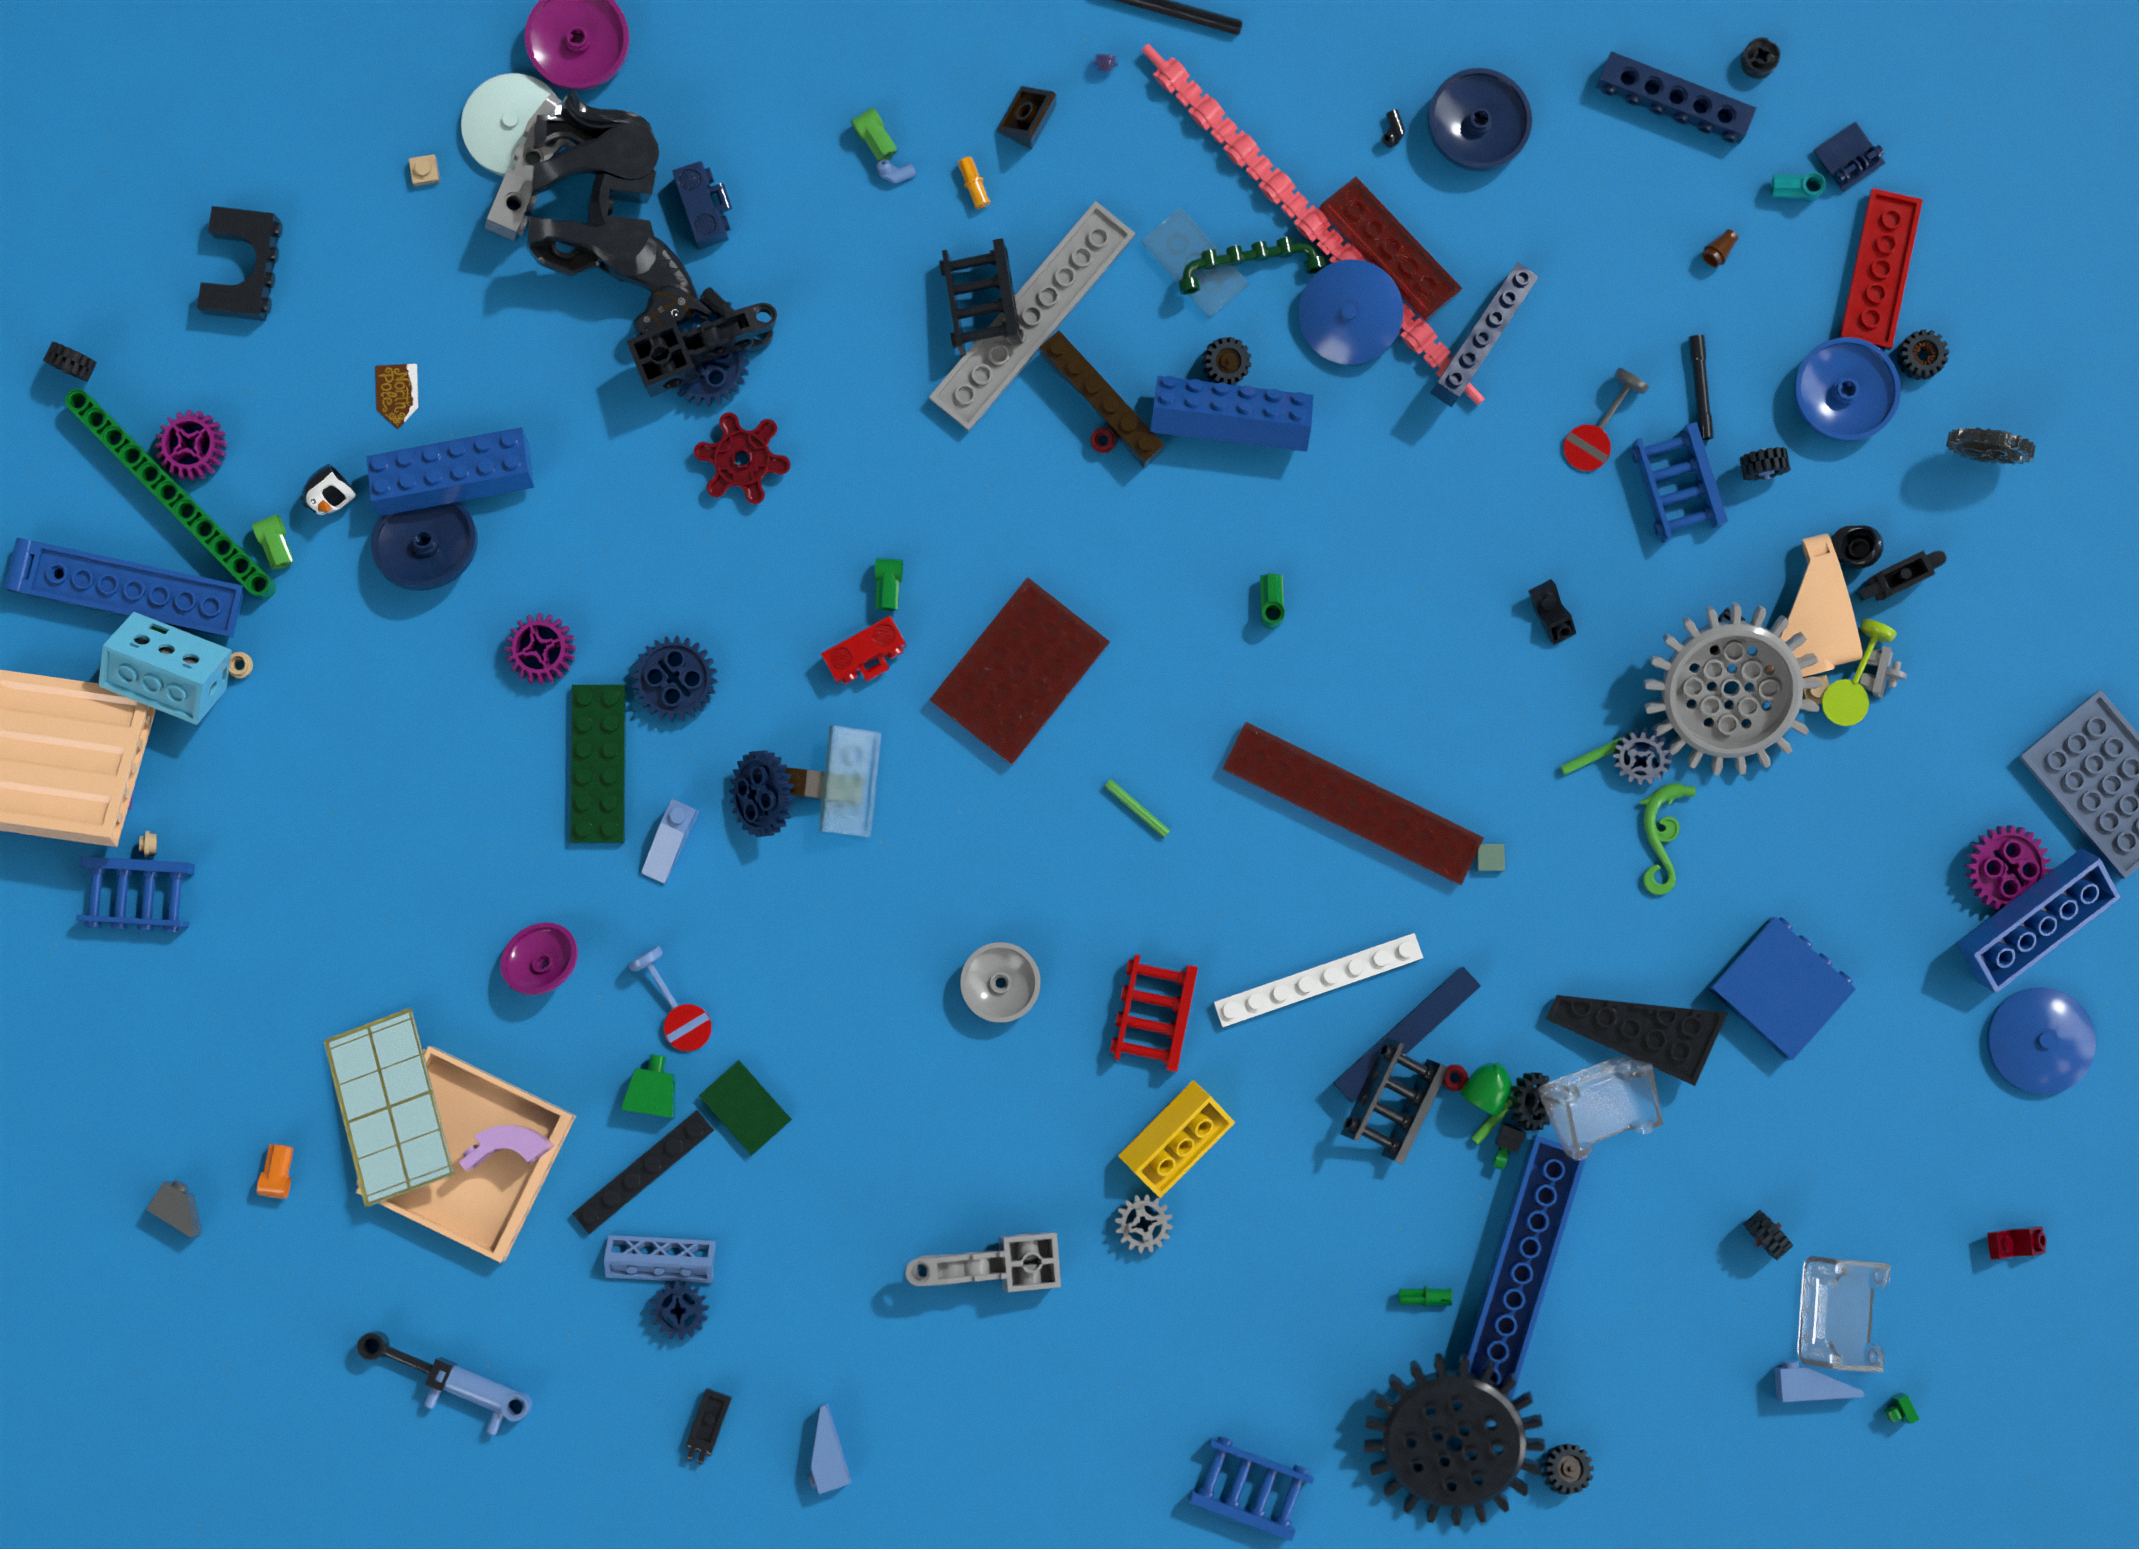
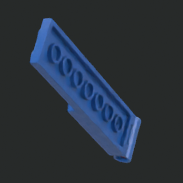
M16 538L4 586L5 590L126 617L136 612L164 624L229 638L234 636L245 587L242 585L23 538ZM63 571L64 575L59 579L58 575Z

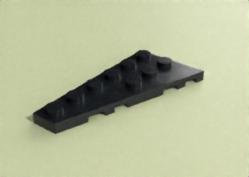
M1557 995L1546 1020L1696 1086L1728 1013Z

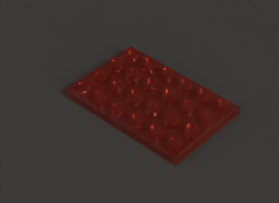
M1027 577L930 698V702L1013 766L1107 648L1110 641Z

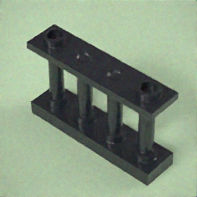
M1003 238L993 240L994 250H990V253L953 261L948 251L942 250L943 260L939 261L942 276H946L954 332L950 333L953 348H957L961 356L966 355L965 343L1003 335L1004 338H1009L1012 346L1023 344L1008 250ZM991 263L993 266L997 265L998 273L994 274V277L955 284L954 271ZM995 287L997 290H1001L1002 297L998 298V301L959 309L957 295ZM998 311L1005 315V322H1001L999 326L963 333L961 319Z
M1386 1038L1385 1043L1379 1049V1055L1350 1115L1344 1122L1341 1135L1357 1142L1362 1135L1384 1147L1382 1156L1403 1165L1449 1068L1429 1059L1423 1065L1401 1053L1405 1044ZM1396 1063L1419 1074L1413 1089L1389 1077ZM1384 1087L1407 1098L1401 1113L1378 1102ZM1373 1111L1396 1123L1390 1137L1366 1126Z

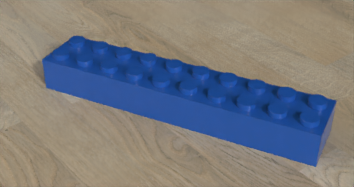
M1535 1135L1531 1136L1465 1349V1353H1468L1470 1361L1468 1372L1480 1375L1483 1365L1490 1359L1494 1361V1373L1490 1378L1491 1381L1499 1385L1511 1372L1516 1375V1384L1508 1392L1511 1398H1513L1588 1154V1152Z

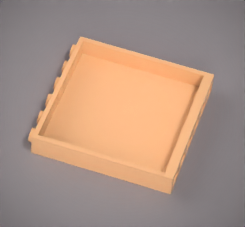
M428 1046L427 1050L423 1049L455 1175L385 1200L379 1204L500 1263L505 1262L577 1115L434 1046ZM514 1125L527 1127L541 1133L554 1145L552 1149L534 1163H527L522 1155L508 1148L493 1153L472 1171H465L459 1163L464 1158L463 1153L473 1145L480 1146L474 1136L495 1126ZM359 1176L356 1185L359 1186L356 1193L364 1196Z

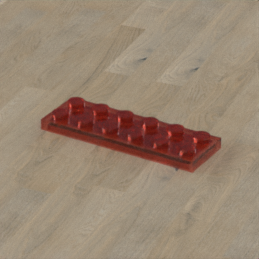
M1357 177L1344 185L1319 207V210L1370 263L1380 267L1390 275L1398 286L1401 296L1425 321L1463 289Z

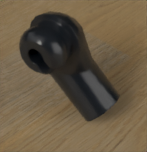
M1398 109L1386 113L1390 127L1386 134H1383L1382 142L1390 148L1398 145L1405 134V128Z

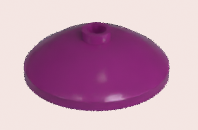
M544 922L528 926L518 932L506 945L500 962L502 976L506 983L518 993L524 995L547 993L565 982L573 972L578 959V946L572 934L559 924Z

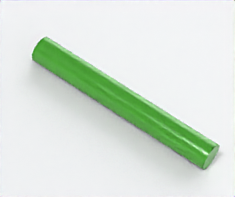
M1622 737L1561 765V772L1565 776L1613 753L1617 749L1615 747L1617 741L1622 740Z
M1112 779L1106 783L1104 787L1161 837L1165 838L1171 830Z
M1507 1100L1497 1116L1491 1114L1471 1137L1477 1145H1480L1509 1112L1508 1108L1513 1105L1512 1101Z

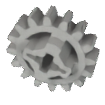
M1148 1194L1145 1195L1142 1201H1140L1138 1195H1135L1134 1203L1126 1200V1210L1123 1208L1118 1209L1122 1214V1218H1115V1222L1121 1224V1227L1116 1229V1233L1124 1234L1120 1241L1124 1243L1128 1240L1130 1242L1128 1249L1130 1250L1135 1245L1138 1246L1139 1253L1143 1252L1144 1247H1148L1149 1251L1153 1252L1154 1244L1162 1248L1163 1245L1160 1240L1162 1238L1169 1240L1170 1238L1165 1233L1166 1229H1173L1172 1225L1167 1224V1220L1171 1219L1172 1215L1164 1214L1167 1205L1159 1207V1198L1151 1202ZM1144 1205L1154 1208L1159 1214L1153 1216L1145 1211ZM1135 1208L1136 1216L1132 1222L1126 1223L1128 1214ZM1145 1216L1146 1220H1156L1148 1225L1147 1231H1143L1141 1227L1131 1228L1140 1222V1217ZM1162 1224L1160 1233L1153 1239L1152 1232L1155 1226ZM1129 1233H1139L1142 1235L1144 1242L1133 1239Z

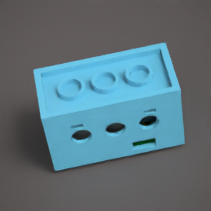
M133 612L102 647L99 687L197 725L227 689L232 650Z

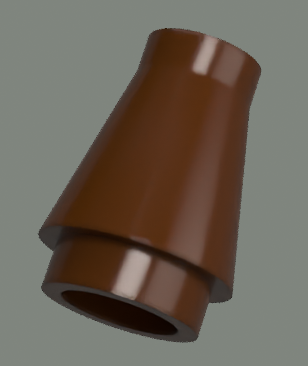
M1727 229L1722 235L1704 247V252L1702 253L1703 260L1711 267L1717 268L1719 265H1723L1733 246L1738 241V235L1734 231Z

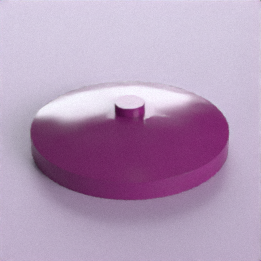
M539 0L532 9L526 23L525 45L530 60L546 80L564 89L588 90L606 83L621 69L629 51L630 32L626 18L614 0Z

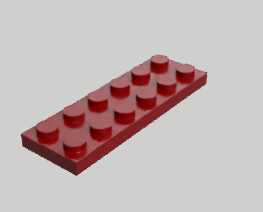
M1875 188L1869 191L1839 338L1852 337L1863 339L1881 349H1892L1923 199Z

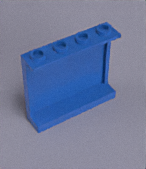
M1773 917L1768 920L1769 923L1718 980L1713 981L1707 989L1786 1060H1794L1856 988L1851 985L1853 981L1848 975L1842 971L1838 973L1831 967L1833 963L1828 957L1822 953L1818 955L1811 949L1813 945L1808 939L1802 935L1798 937L1791 931L1793 927L1782 917L1779 919Z

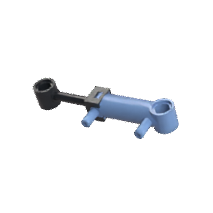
M373 1331L367 1333L358 1341V1353L364 1359L374 1360L386 1356L428 1374L425 1385L431 1387L424 1403L425 1407L434 1409L440 1393L447 1391L494 1411L486 1429V1432L490 1435H496L503 1417L510 1421H518L526 1417L532 1410V1399L525 1392H517L458 1367L457 1363L442 1357L435 1359L434 1364L425 1362L390 1347L389 1338L383 1332ZM371 1338L376 1339L379 1343V1349L376 1353L368 1348V1341ZM513 1399H517L523 1404L521 1413H515L511 1409Z

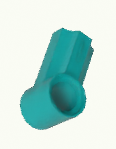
M1817 172L1807 175L1773 174L1771 196L1772 198L1815 201L1825 189L1826 181L1823 175ZM1812 182L1816 184L1818 191H1809L1806 183Z

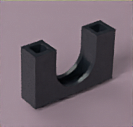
M212 206L208 232L216 239L242 241L251 244L256 252V266L252 274L239 284L222 285L201 282L197 308L202 313L266 321L267 313H270L272 307L269 295L270 288H274L275 285L274 263H277L279 258L277 240L282 236L283 231L282 222L274 213Z

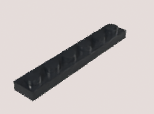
M696 1110L572 1214L588 1234H591L715 1130L700 1111Z

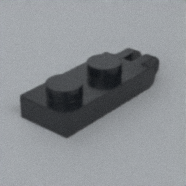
M706 1388L685 1448L690 1449L687 1460L692 1462L695 1452L700 1453L697 1464L700 1465L703 1464L706 1455L711 1457L732 1396Z

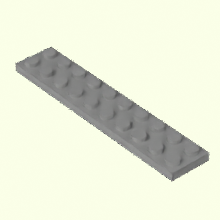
M1095 201L1015 295L1023 344L1012 346L1009 338H1004V335L976 341L929 396V400L970 432L1038 352L1039 347L1049 339L1133 240L1136 233ZM1000 313L989 327L999 326L1001 322H1005L1004 313Z

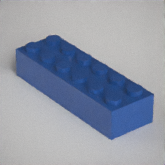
M1157 376L1150 432L1307 452L1312 425L1313 395L1302 392H1285L1277 389L1254 388L1252 386L1229 385L1222 382H1205L1198 379L1189 380L1173 376Z
M522 427L366 456L371 503L379 516L534 488L529 442Z
M2081 848L1956 944L1977 981L1994 993H1997L2118 901L2121 896L2101 859Z

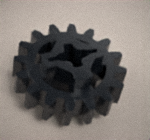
M1536 1072L1523 1073V1078L1516 1079L1518 1085L1511 1086V1090L1514 1092L1513 1096L1508 1097V1100L1513 1103L1508 1108L1509 1111H1514L1511 1119L1518 1121L1517 1126L1524 1128V1130H1543L1544 1125L1551 1124L1549 1117H1555L1556 1115L1553 1107L1558 1106V1103L1554 1102L1558 1092L1552 1091L1555 1084L1549 1082V1076Z

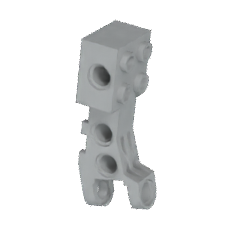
M551 93L529 119L523 134L527 138L523 147L518 145L513 160L517 161L513 171L508 169L486 220L485 229L513 241L517 234L522 236L529 218L525 216L526 211L532 213L538 194L531 196L533 165L527 163L526 157L533 154L538 156L540 162L555 157L563 147L571 148L576 146L570 140L558 139L554 145H545L533 149L537 115H551L562 104V101ZM514 204L518 206L519 209L513 211L510 210L507 207V205Z
M1050 1231L998 1236L999 1250L923 1255L908 1264L906 1277L915 1286L1002 1279V1290L1006 1292L1061 1287L1057 1233ZM919 1264L927 1268L926 1277L919 1274Z

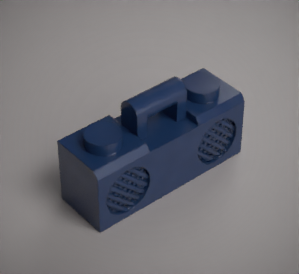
M702 161L672 170L699 250L729 240L726 232L731 229L726 215H720V213L732 209L725 185L721 183L710 186L711 183H714L710 167L704 168ZM717 194L720 203L716 207H714L711 195Z

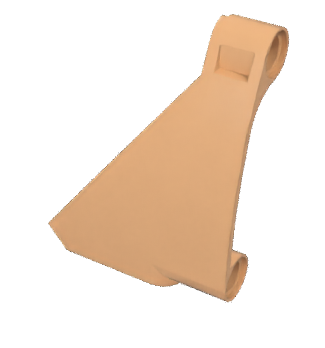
M1827 533L1801 539L1808 565L1787 618L1789 623L1780 635V638L1786 642L1793 635L1801 632L1807 640L1793 651L1794 656L1800 658L1806 654L1814 653L1817 657L1818 662L1816 664L1801 669L1802 677L1834 669V666L1861 660L1863 657L1848 590L1832 541ZM1768 665L1765 669V672H1771L1773 670V665Z

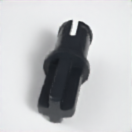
M711 287L702 292L701 300L716 313V318L725 317L724 314L734 311L731 307V302H726Z

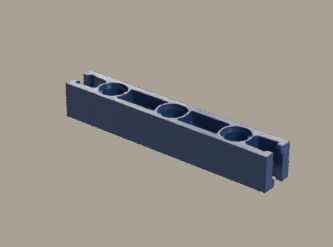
M1464 966L1457 969L1339 1076L1333 1084L1350 1103H1353L1358 1099L1379 1055V1049L1385 1043L1386 1038L1405 1044L1401 1053L1406 1055L1478 990L1481 985Z

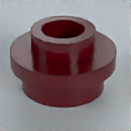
M1107 427L1097 428L1090 438L1092 448L1099 453H1109L1115 448L1117 442L1115 433ZM1102 436L1108 437V443L1106 445L1100 444V438Z
M1460 1065L1447 1066L1449 1069L1442 1082L1443 1086L1450 1091L1462 1090L1468 1080L1466 1070ZM1452 1073L1458 1074V1082L1452 1083L1449 1077Z

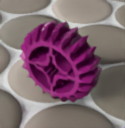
M187 410L185 416L181 412H177V420L167 417L170 425L168 427L163 424L160 425L164 433L156 434V438L161 443L154 445L155 449L161 451L156 455L157 459L164 460L161 466L164 469H169V474L172 476L178 474V478L181 480H185L188 476L191 481H195L197 474L200 478L206 479L205 471H209L211 474L215 473L212 466L214 464L222 466V462L218 458L219 456L226 457V452L222 451L221 448L228 446L226 441L221 440L226 434L223 430H219L221 427L220 423L217 421L213 422V417L210 415L204 417V413L201 411H197L194 415L193 411ZM193 426L204 428L200 432L197 430L192 434L184 431V429ZM177 436L178 445L173 449V443ZM186 438L194 442L193 444L195 446L193 448L196 450L197 453L189 449V442L186 440ZM210 438L209 450L205 455L204 447L209 442L208 439ZM190 457H195L199 461L190 465L179 463L182 459L186 460Z
M541 613L537 614L536 621H534L531 615L526 616L528 624L525 625L521 620L517 621L521 628L518 631L515 628L510 629L515 637H506V642L512 644V646L504 648V651L513 654L507 657L506 661L508 663H515L512 665L511 670L514 673L520 670L518 677L522 680L528 675V682L533 684L537 677L538 683L543 685L547 676L549 682L553 683L555 682L553 674L556 673L560 678L564 677L560 669L564 667L566 670H570L571 667L566 661H575V656L569 654V652L577 650V647L568 644L574 641L575 637L573 635H566L570 628L567 625L561 628L563 621L559 618L553 623V616L550 614L546 616L545 621ZM538 629L552 630L559 638L545 640L539 634ZM531 633L530 644L520 652L524 638ZM538 641L546 647V649H543L545 651L542 654L543 657L535 651V649H538L536 647L539 644ZM561 646L559 657L550 665L552 652L558 650V647ZM536 658L542 664L543 669L529 668L522 660Z

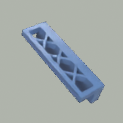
M609 1235L604 1257L605 1276L608 1278L713 1283L716 1241ZM614 1245H625L628 1248L623 1253L612 1252ZM645 1246L655 1249L651 1254H642L639 1250ZM671 1248H679L682 1251L677 1256H669L666 1253ZM698 1249L709 1250L708 1258L696 1257L693 1253Z

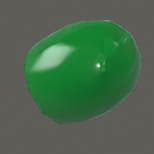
M1498 1062L1495 1064L1487 1063L1478 1067L1470 1075L1460 1091V1095L1470 1104L1497 1116L1510 1096L1511 1078L1502 1064Z

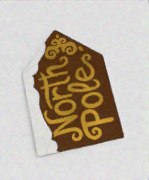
M417 364L375 366L377 411L397 429L418 409Z

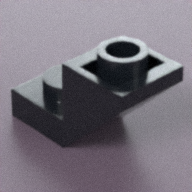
M1552 579L1528 590L1533 609L1553 645L1577 634L1572 616L1562 605L1557 586Z

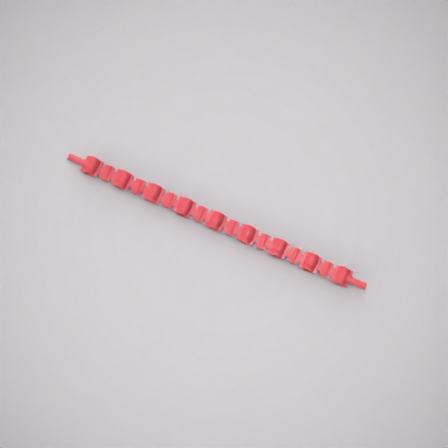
M1147 44L1142 49L1146 57L1158 68L1153 74L1158 83L1170 94L1177 91L1178 93L1175 97L1185 108L1188 105L1192 106L1188 113L1192 116L1193 120L1201 128H1204L1205 131L1211 127L1213 128L1210 134L1220 145L1224 142L1227 143L1223 150L1227 153L1228 157L1236 165H1239L1240 168H1243L1246 164L1249 166L1246 172L1255 182L1259 179L1262 180L1258 187L1271 202H1274L1276 206L1283 202L1284 205L1281 206V209L1291 219L1294 216L1298 218L1293 224L1306 239H1309L1311 243L1318 239L1319 242L1316 246L1326 256L1330 253L1333 255L1329 259L1331 264L1349 259L1366 261L1354 246H1351L1349 243L1345 246L1341 245L1344 239L1334 229L1330 232L1327 230L1331 224L1319 209L1313 205L1307 209L1306 206L1309 202L1299 192L1295 195L1292 193L1296 187L1284 172L1278 168L1273 172L1270 170L1273 164L1263 154L1260 157L1257 156L1261 150L1249 135L1243 131L1239 134L1235 133L1238 127L1228 117L1225 120L1222 119L1225 112L1214 98L1208 94L1203 97L1200 96L1203 90L1193 80L1189 83L1187 82L1190 75L1179 61L1173 57L1165 61L1150 44ZM1404 304V320L1402 324L1404 332L1400 336L1405 344L1418 355L1423 351L1426 353L1423 359L1433 369L1436 366L1440 368L1436 372L1440 378L1453 357L1451 359L1448 358L1451 352L1441 341L1437 345L1434 343L1438 336L1434 333L1433 329L1425 321H1422L1420 317L1414 322L1412 318L1415 314ZM1469 382L1464 392L1479 406L1485 398Z

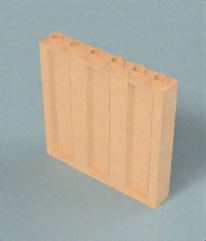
M0 670V831L117 847L156 709L101 688L98 683Z

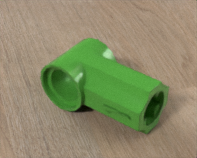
M874 107L851 120L856 133L862 141L865 140L878 162L888 160L898 152L895 144L884 129V123Z
M278 514L252 523L255 536L259 543L263 545L272 570L283 569L294 563L285 538L287 535L286 529Z

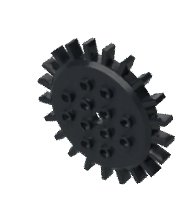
M1436 1353L1434 1358L1436 1372L1424 1375L1421 1366L1416 1360L1410 1362V1371L1415 1381L1405 1385L1396 1375L1391 1374L1389 1376V1385L1398 1393L1394 1400L1375 1393L1373 1404L1387 1411L1385 1419L1366 1416L1365 1428L1382 1431L1383 1438L1364 1440V1451L1370 1453L1384 1452L1385 1459L1372 1463L1370 1465V1472L1372 1476L1380 1475L1387 1471L1392 1472L1394 1478L1384 1485V1494L1386 1497H1389L1401 1487L1407 1490L1409 1495L1403 1503V1511L1409 1513L1420 1499L1429 1504L1427 1508V1521L1429 1523L1435 1521L1439 1507L1452 1508L1451 1519L1454 1526H1460L1462 1520L1461 1508L1474 1507L1476 1517L1480 1523L1486 1522V1509L1483 1503L1493 1499L1504 1513L1509 1511L1508 1499L1502 1493L1509 1486L1523 1496L1528 1494V1485L1516 1477L1520 1470L1539 1475L1541 1471L1540 1463L1524 1458L1526 1450L1545 1451V1439L1525 1437V1430L1542 1427V1416L1538 1414L1522 1418L1520 1410L1533 1403V1395L1529 1391L1516 1399H1512L1508 1392L1516 1384V1375L1511 1372L1499 1385L1491 1381L1490 1378L1494 1373V1361L1490 1359L1486 1361L1480 1375L1468 1372L1470 1366L1468 1353L1461 1354L1459 1370H1445V1360L1442 1354ZM1454 1402H1461L1462 1406L1455 1408L1452 1404ZM1431 1407L1436 1411L1429 1414L1426 1412V1409ZM1494 1421L1496 1424L1493 1427H1489L1486 1423ZM1465 1426L1469 1428V1431L1463 1433L1459 1429ZM1439 1432L1443 1436L1437 1439L1433 1437V1434ZM1451 1437H1457L1462 1441V1444L1458 1448H1451L1446 1442ZM1409 1438H1413L1416 1440V1442L1414 1444H1408L1406 1440ZM1499 1445L1503 1449L1497 1452L1493 1450V1447ZM1470 1451L1476 1453L1474 1457H1468L1466 1454ZM1446 1457L1449 1459V1462L1442 1463L1440 1459ZM1415 1463H1420L1423 1465V1467L1420 1469H1416L1413 1467V1465ZM1476 1476H1480L1483 1478V1480L1480 1482H1475L1473 1478ZM1454 1482L1456 1486L1449 1488L1447 1483Z

